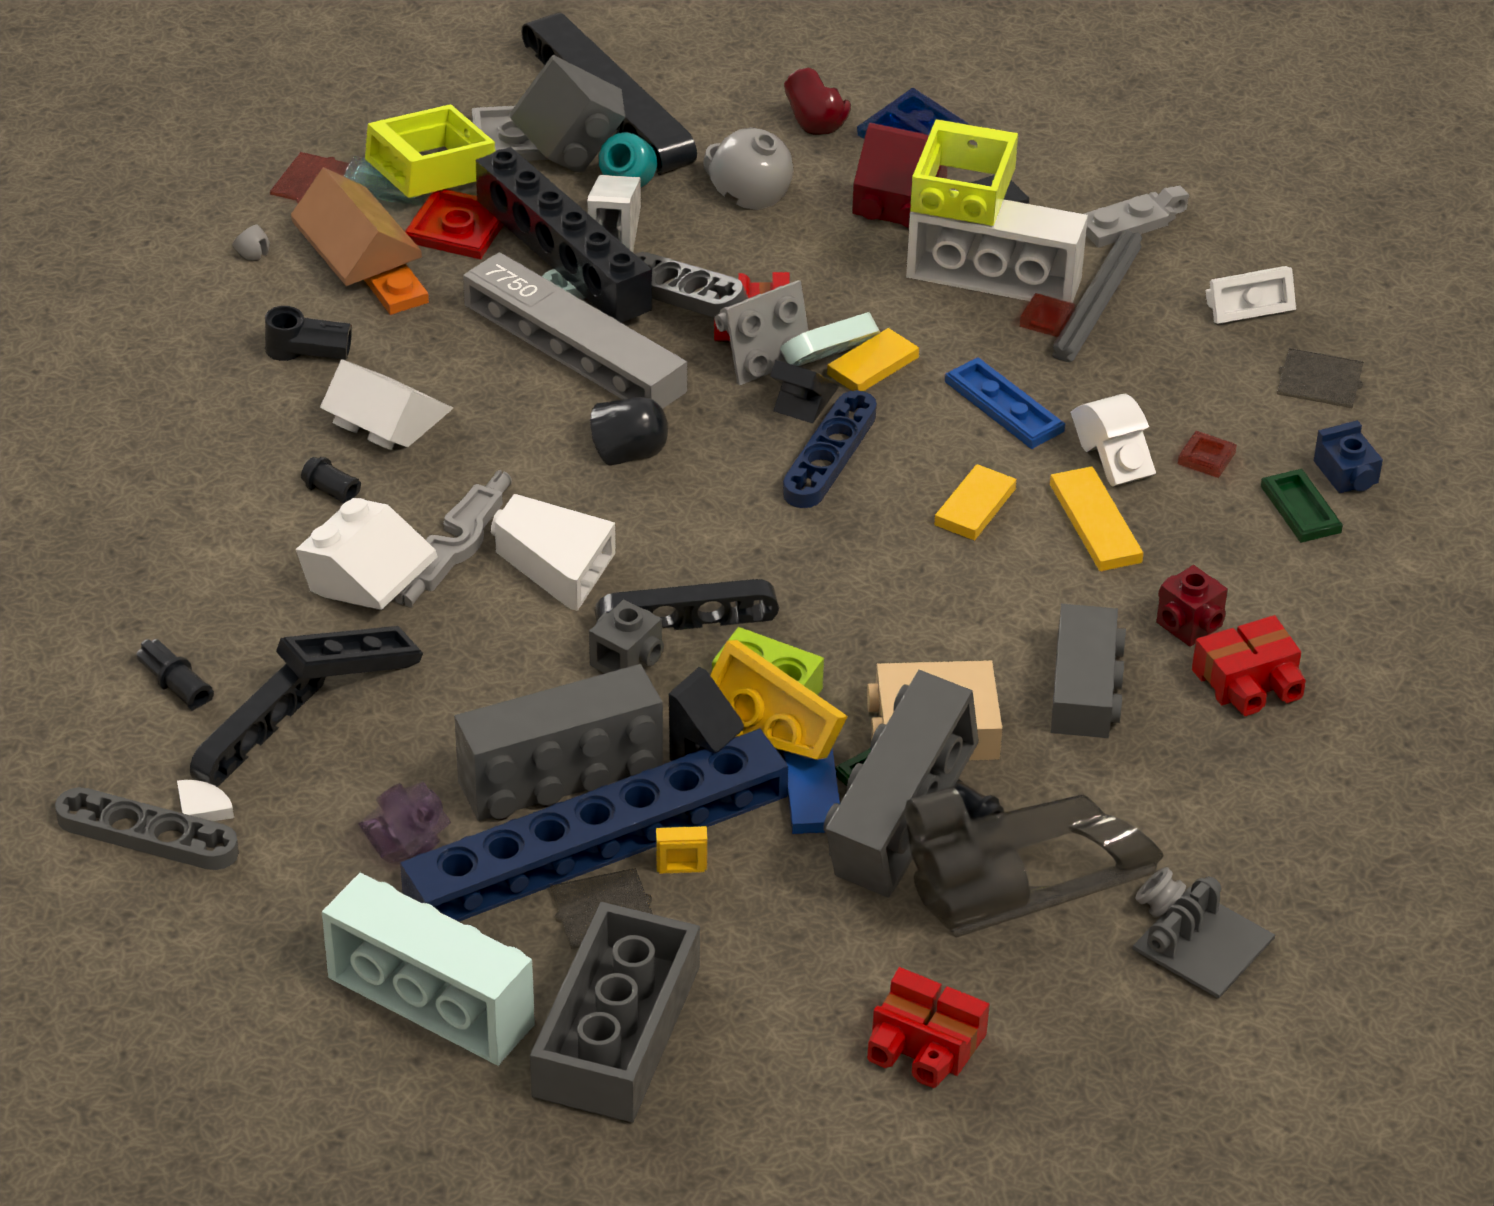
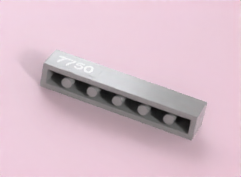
M499 252L463 275L465 306L619 398H651L663 409L687 392V361Z

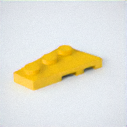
M738 640L726 642L710 675L743 722L744 728L737 736L761 729L771 744L780 750L817 760L827 758L848 717Z

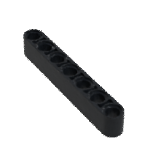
M557 12L523 24L521 33L525 47H531L537 53L535 56L544 65H546L552 55H555L622 89L625 118L616 129L618 131L616 134L628 132L645 140L656 154L657 169L660 171V173H657L658 175L692 164L697 160V148L688 130L564 14Z

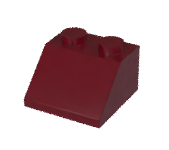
M869 123L853 183L852 214L861 215L870 220L879 219L902 224L909 228L912 177L929 135ZM940 165L935 177L947 179V166Z

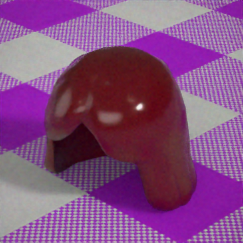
M809 67L798 69L785 80V94L798 124L805 132L813 135L830 134L841 128L848 119L851 111L850 101L846 99L843 101L838 89L825 87L814 69Z

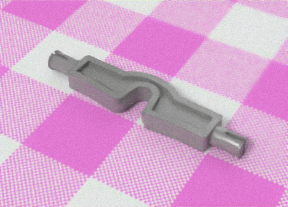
M502 470L496 471L486 486L474 485L467 495L445 515L444 530L458 537L450 538L439 535L427 537L426 541L436 550L438 557L395 597L396 603L403 605L405 602V606L412 608L424 590L434 591L455 564L467 560L476 553L483 542L484 527L503 505L502 493L512 483V479L507 472L504 471L502 474Z

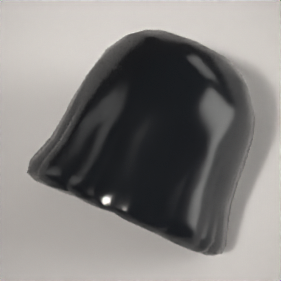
M634 397L597 403L592 408L590 419L592 440L599 456L608 466L651 458L657 455L665 446L668 436V422L662 407L653 399Z

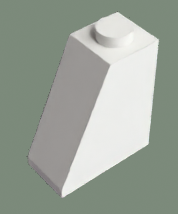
M599 175L588 195V214L633 252L641 208L640 177Z
M514 494L503 510L499 509L496 512L492 521L491 534L495 536L496 553L572 610H579L615 555V522Z

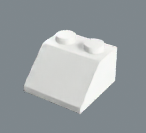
M343 359L339 363L320 408L335 415L332 423L354 433L358 432L359 427L368 430L370 434L367 440L392 450L395 443L409 447L453 409V407L392 378Z
M352 498L345 502L337 513L322 526L316 528L311 533V536L295 549L310 591L324 598L380 610L438 557L436 550L388 504L367 501L361 498Z

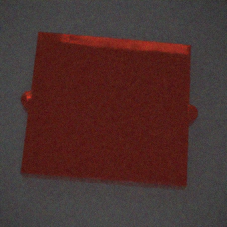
M300 152L270 190V194L296 200L299 203L323 167L353 181L362 170V166L335 160V157L325 158Z

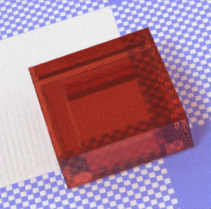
M1035 293L1020 317V327L1058 337L1075 310V304Z
M1195 431L1180 453L1178 464L1219 478L1235 455L1237 444Z

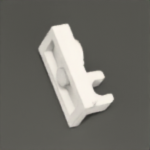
M1287 266L1211 279V289H1206L1207 304L1210 308H1213L1214 323L1217 324L1296 310L1292 268Z

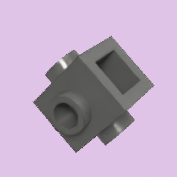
M624 599L609 613L603 614L598 619L596 625L589 630L590 666L603 673L613 672L641 664L646 669L648 666H653L659 660L664 649L662 618Z

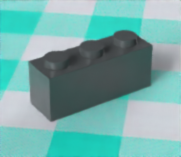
M1061 603L1051 733L1109 738L1110 723H1120L1122 694H1113V689L1122 690L1124 661L1115 660V656H1124L1126 628H1117L1118 608Z

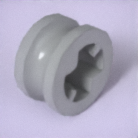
M1163 867L1154 873L1142 885L1135 897L1140 904L1147 903L1150 905L1149 913L1154 918L1161 916L1174 905L1186 889V885L1181 880H1172L1173 872L1168 867Z

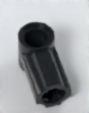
M292 306L273 307L266 313L265 352L270 358L279 361H289L300 355L344 360L348 358L352 340V325L350 323L304 318L303 313Z

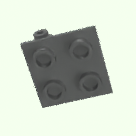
M1208 876L1205 879H1197L1192 884V887H1189L1176 900L1175 904L1133 945L1132 949L1219 999L1275 939V934L1219 903L1221 885L1215 878Z

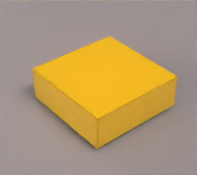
M707 826L656 828L657 872L659 874L705 872L707 870Z

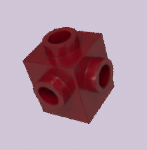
M1193 564L1178 575L1168 577L1161 585L1158 593L1159 604L1156 623L1191 647L1195 644L1197 638L1210 635L1222 627L1226 616L1225 605L1228 588Z

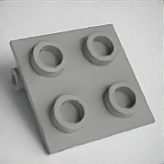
M800 280L779 286L766 293L758 294L753 298L745 299L732 306L724 307L720 310V314L715 316V324L719 331L726 330L729 332L736 378L739 385L770 374L775 360L787 363L780 347L792 338L809 331Z

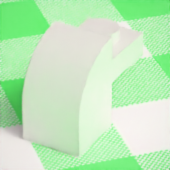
M1120 394L1082 404L1071 411L1081 446L1086 452L1098 449L1107 480L1112 487L1156 474L1143 434V430L1149 426L1141 408L1131 396Z

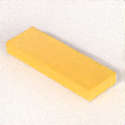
M1093 466L1051 474L1050 486L1099 572L1142 563V549Z

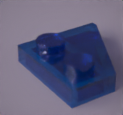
M911 88L858 125L857 132L858 136L865 139L869 123H875L930 135L936 119L966 125L968 123L915 88Z

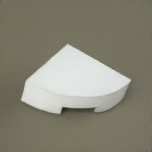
M197 780L177 781L183 814L209 821L234 818L230 799L218 787Z

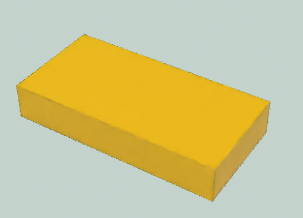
M887 328L827 364V375L851 391H865L919 358V347L890 328Z
M976 464L935 514L934 525L975 541L1015 491L1017 479Z

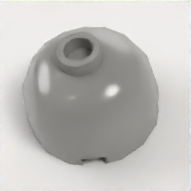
M752 127L739 129L726 137L718 146L709 166L710 179L717 191L724 197L728 192L738 198L736 205L753 210H760L775 205L786 194L794 172L791 153L786 144L776 135L766 130Z

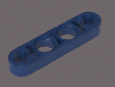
M858 390L843 393L837 399L784 477L783 497L788 504L798 508H811L822 501L875 422L877 403L871 394ZM857 409L853 416V420L850 419L849 411L854 412ZM833 434H844L849 436L850 438L846 440H835L829 438V436ZM827 460L832 464L821 467L812 465L811 462ZM807 478L811 479V487L806 486L801 490L807 483Z

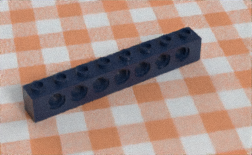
M757 729L734 737L717 753H712L706 749L690 753L682 758L644 770L639 774L601 786L596 790L555 803L545 809L518 819H512L499 826L472 836H466L456 842L400 862L402 893L420 903L430 904L440 913L460 922L656 847V828L709 827L786 798L788 796V765L762 730Z

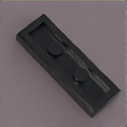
M399 626L280 638L276 650L278 655L300 679L409 668L419 663L423 652Z

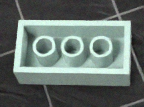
M359 873L322 911L328 978L497 1066L500 1065L535 1025L532 959L519 949L506 946L482 934L477 928L471 925H464L440 913L432 905L420 903L398 892L390 884L378 882L362 873Z

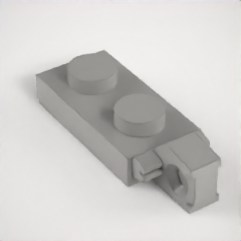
M1181 186L1164 188L1160 194L1150 192L1149 194L1136 196L1129 200L1084 213V215H1088L1086 236L1099 248L1115 243L1124 230L1129 229L1132 233L1139 232L1143 234L1168 226V223L1176 218L1175 215L1177 213L1184 212L1187 209L1189 194Z

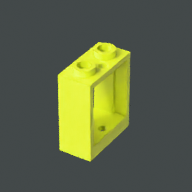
M451 104L368 123L365 160L408 198L476 182V159L496 151L495 142ZM443 146L448 149L424 156L419 153Z
M936 119L912 177L910 212L994 226L1015 170L1018 133ZM974 140L977 142V145H972L969 141ZM940 165L995 174L991 187L935 176Z

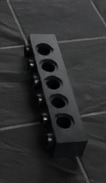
M510 146L476 159L477 201L548 265L559 272L566 281H569L594 306L620 323L652 311V269Z

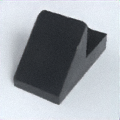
M775 360L770 377L779 381L782 385L773 412L813 424L839 388V385L817 372Z
M701 667L693 671L668 694L670 761L703 749L717 753L744 728L742 720L710 674Z

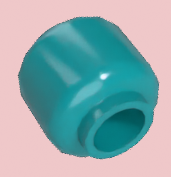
M628 132L617 133L609 137L602 145L598 155L599 167L603 175L640 177L641 187L649 183L657 169V157L653 148L639 136Z

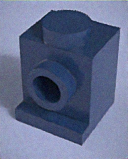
M1358 420L1318 430L1313 461L1339 494L1351 490L1365 491L1374 484L1379 483L1383 459L1361 433L1362 425Z

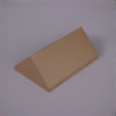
M324 167L291 213V220L345 286L422 257L420 248L365 186Z

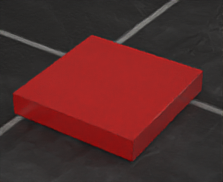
M443 189L431 193L405 232L416 245L481 260L504 224L477 201V196Z

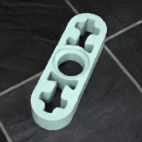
M870 312L804 332L784 343L780 350L788 364L800 366L860 345L879 334L880 331Z

